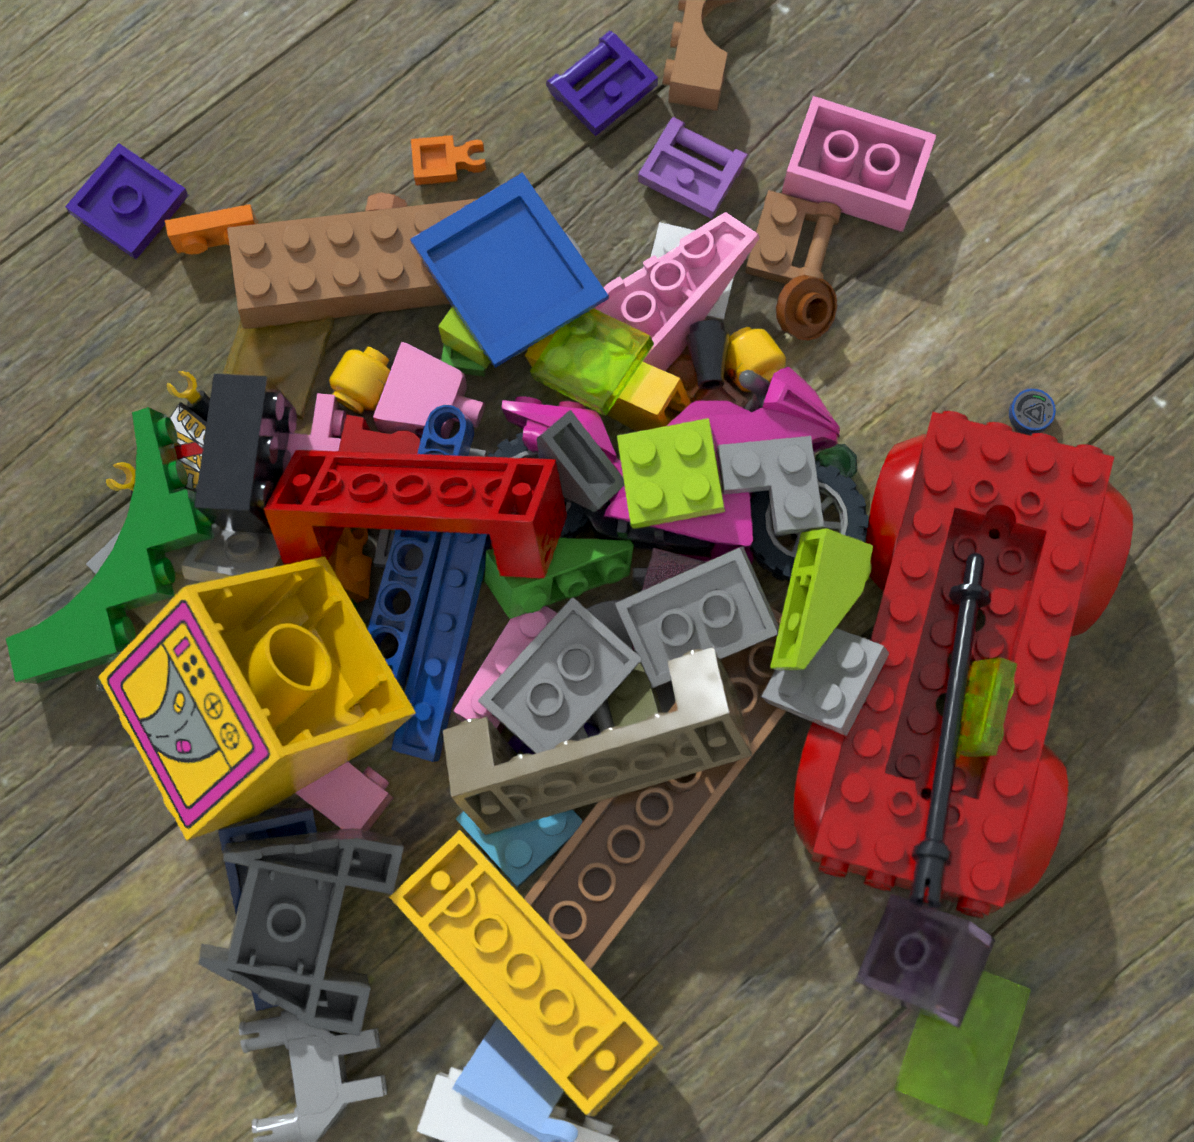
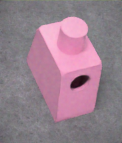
M401 342L373 419L378 431L390 434L397 431H409L418 438H422L426 420L430 412L436 407L452 405L460 409L472 421L473 427L477 428L484 412L485 403L464 396L467 384L463 372L407 343ZM452 418L443 424L441 428L443 439L449 438L454 422H460L459 419Z

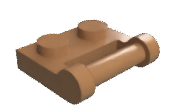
M768 190L756 231L759 235V240L750 252L745 273L784 284L802 275L823 279L824 274L821 272L833 226L839 223L842 212L841 208L829 202L815 203ZM804 220L816 222L805 266L802 268L791 266Z

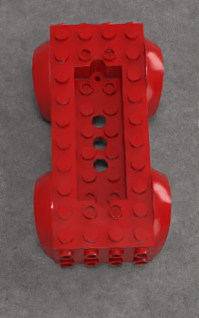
M943 411L942 414L932 412L927 434L897 443L891 448L883 463L875 487L866 539L867 544L873 545L869 577L884 591L870 641L883 645L889 652V655L847 736L812 722L797 773L793 807L794 824L800 841L809 853L812 854L811 861L820 863L818 871L839 878H845L848 872L865 877L864 885L891 892L894 885L912 891L916 861L912 859V851L914 845L919 844L925 838L943 719L937 712L936 700L940 695L947 692L950 672L947 658L953 652L959 605L950 600L949 593L951 587L963 584L968 556L972 553H979L985 560L981 586L991 592L992 599L988 606L978 608L985 616V625L974 634L971 654L973 669L968 675L944 840L953 856L951 865L945 869L941 900L957 903L956 912L983 919L984 915L989 916V913L992 914L998 911L1005 904L1020 899L1029 893L1039 882L1056 849L1068 802L1069 783L1066 767L1044 741L1070 637L1085 633L1105 611L1123 574L1133 534V512L1131 505L1109 482L1114 456L1103 454L1102 449L1092 445L1080 444L1074 447L1058 443L1055 437L1044 433H1033L1029 436L1013 432L1010 426L999 422H988L985 425L969 421L967 416L955 411ZM929 887L925 888L923 903L927 904Z

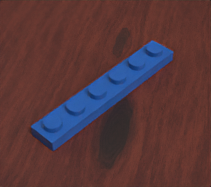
M443 532L405 690V695L416 714L396 730L391 749L393 751L431 762L440 760L444 743L443 730L447 729L485 571L486 551L490 550L491 546L490 534Z

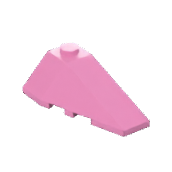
M724 212L683 237L678 247L658 259L654 255L643 262L644 267L622 280L619 276L606 284L604 289L609 295V299L581 315L579 319L604 345L666 371L687 346L686 337L690 334V326L706 318L759 240V235Z

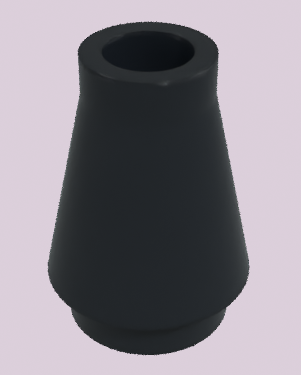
M703 320L696 322L690 326V334L687 335L686 342L697 375L698 387L707 390L720 388L724 385V371L730 335L725 331V325L720 321Z

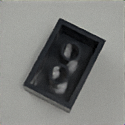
M215 373L213 375L194 508L224 531L272 534L264 508L291 459L287 446L289 434H293L296 429L297 413L292 403L268 376Z

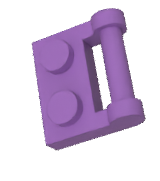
M673 117L640 170L638 182L713 219L733 182L741 173L748 154L738 149L732 152L685 128L684 122ZM678 143L725 168L721 172L673 146Z

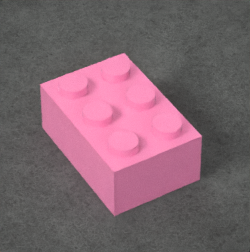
M813 96L786 172L782 193L815 203H833L841 208L842 213L903 232L936 135Z

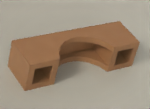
M679 0L678 11H684L682 23L674 22L670 47L677 48L675 60H666L662 82L663 85L670 86L668 102L717 111L728 53L716 46L708 38L702 23L708 14L717 7L739 0Z

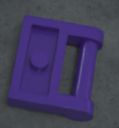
M608 31L599 38V45L563 74L553 75L546 81V86L557 101L563 102L593 135L597 136L657 87L658 77L615 33ZM608 58L616 60L578 92L572 88Z

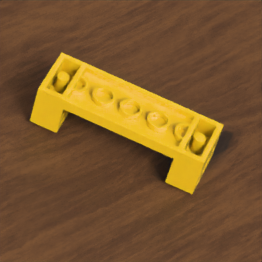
M459 830L406 880L390 898L586 1115L595 1116L663 1046L502 876L503 874L475 844Z

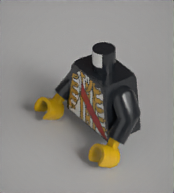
M178 371L181 376L186 378L188 382L187 389L179 393L173 385L167 383V390L174 397L186 398L188 402L187 406L179 402L169 418L172 420L177 431L178 440L177 443H174L177 459L182 462L188 477V485L184 488L197 492L210 397L204 391L196 390L197 382L192 374ZM125 462L113 464L115 468L124 471L126 481L122 485L109 478L106 479L107 486L115 491L130 489L132 495L136 469Z

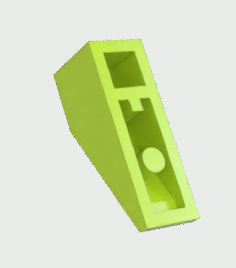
M830 529L801 532L770 668L778 671L804 670L864 591L865 582L871 572L870 559L873 545Z

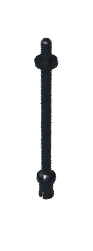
M972 553L968 556L963 584L951 587L949 593L950 600L959 605L925 838L919 844L914 845L912 851V859L916 861L909 901L920 907H923L926 887H929L928 908H939L942 906L941 897L945 869L952 863L953 854L948 850L944 840L978 608L988 606L992 599L991 592L981 586L985 560L979 553Z

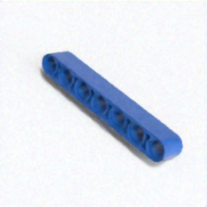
M452 405L436 407L430 412L426 420L417 454L469 456L474 438L472 421L460 409ZM452 418L459 419L460 430L458 434L453 438L443 439L441 436L443 424ZM395 530L368 626V631L380 652L381 642L387 635L393 634L397 638L399 643L397 653L392 658L387 659L384 657L402 690L404 689L419 635L443 532ZM419 547L423 553V562L417 569L409 571L405 565V556L411 549ZM406 590L410 595L411 605L405 613L398 615L393 609V599L396 594Z

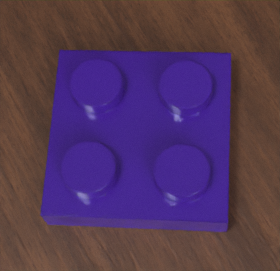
M118 143L65 208L73 217L136 260L164 227L165 220H169L189 195L183 186Z

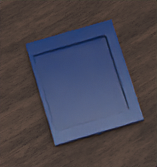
M523 172L410 239L411 244L422 258L423 264L495 368L609 299L605 289Z

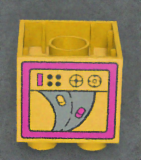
M326 557L184 586L98 676L119 714L122 726L133 740L162 794L166 808L175 818L186 841L261 814L384 741L416 714Z

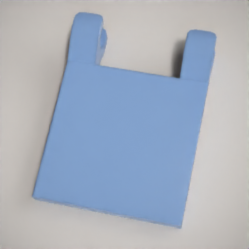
M497 1018L454 1083L452 1089L533 1135L540 1142H574L577 1138L578 1130L573 1124L563 1120L549 1119L564 1090L503 1022Z

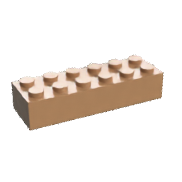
M477 199L228 227L237 305L243 329L450 304L423 264L422 258L411 244L410 239Z

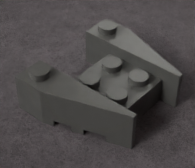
M350 828L225 843L223 861L248 867L229 947L224 948L201 943L198 964L224 979L232 980L258 994L260 999L274 1006L276 1004L296 1015L298 1020L311 1027L360 1036L371 989L367 974L326 966L345 885L393 894L404 848L399 837Z

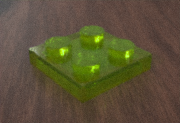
M593 308L558 329L530 370V373L534 380L606 416L653 347L654 342L650 335Z

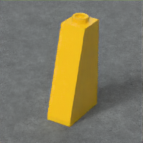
M565 327L558 329L554 334H550L530 346L525 354L537 376L636 432L667 426L691 404L679 377Z

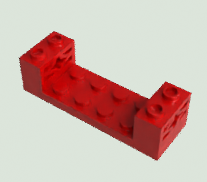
M295 450L264 508L283 564H292L326 557L329 560L344 527L490 534L500 576L544 579L567 518L556 459Z

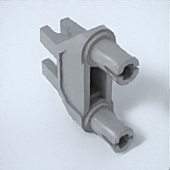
M283 1010L281 1016L239 1023V1036L253 1033L260 1034L256 1038L240 1040L243 1053L285 1045L289 1049L297 1105L294 1113L253 1119L252 1134L269 1130L273 1132V1134L253 1138V1142H319L350 1102L388 1094L385 1075L347 1081L344 1054L380 1048L378 1028L361 1031L360 1036L353 1034L341 1035L336 1031L311 1027L298 1020L296 1015L287 1010Z

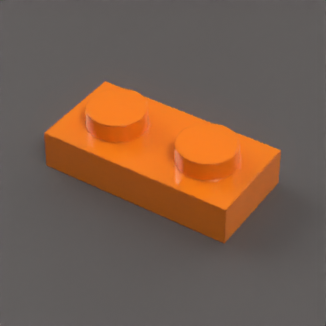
M251 204L165 220L167 236L177 254L183 252L186 254H199L205 252L209 247L224 244L229 246L228 227L258 224V220Z

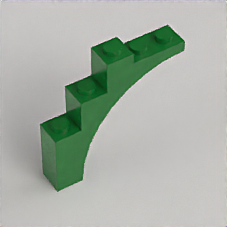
M150 407L132 412L137 445L135 485L125 523L111 553L94 578L65 607L38 625L6 638L15 682L38 684L114 661L136 638L134 625L131 619L126 616L125 611L175 596L172 583L175 582V571L171 561L165 557V553L214 538L212 530L214 522L194 508L196 492L184 488L188 485V477L182 462L177 459L174 443H177L178 440L177 431L172 420L167 415Z

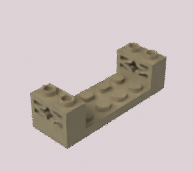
M714 647L705 650H691L683 654L682 657L667 661L678 711L656 713L649 716L645 721L626 727H610L603 730L599 735L579 741H564L556 745L555 748L540 753L517 755L487 717L464 720L458 726L443 730L451 797L481 831L487 835L750 757L752 752L737 690Z

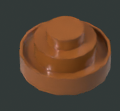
M810 275L795 277L784 286L778 296L776 304L777 321L781 329L791 337L807 341L819 338L828 331L835 319L837 296L832 285L822 278Z

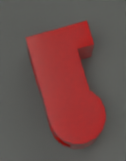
M346 415L338 451L417 454L420 439L409 431H397L392 434L370 431L364 417Z

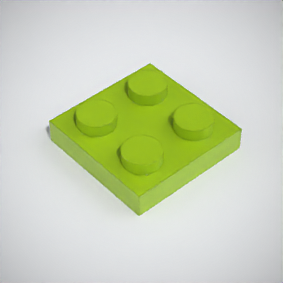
M709 418L617 435L630 524L633 529L725 512Z

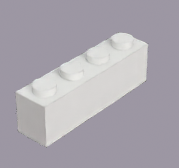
M451 1067L448 1075L442 1072L436 1075L417 1132L445 1142H540L533 1135L452 1089L454 1083L463 1070ZM560 1105L555 1106L549 1119L563 1120L573 1124L578 1130V1135L574 1142H619L618 1136L610 1134L613 1125L589 1116L585 1117L584 1123L566 1118L568 1109Z

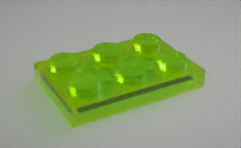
M943 954L939 955L894 1090L987 1126L1031 989Z

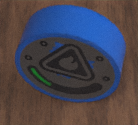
M1027 389L1020 392L1009 407L1011 424L1019 432L1028 435L1041 433L1046 430L1052 423L1056 413L1052 398L1039 389Z

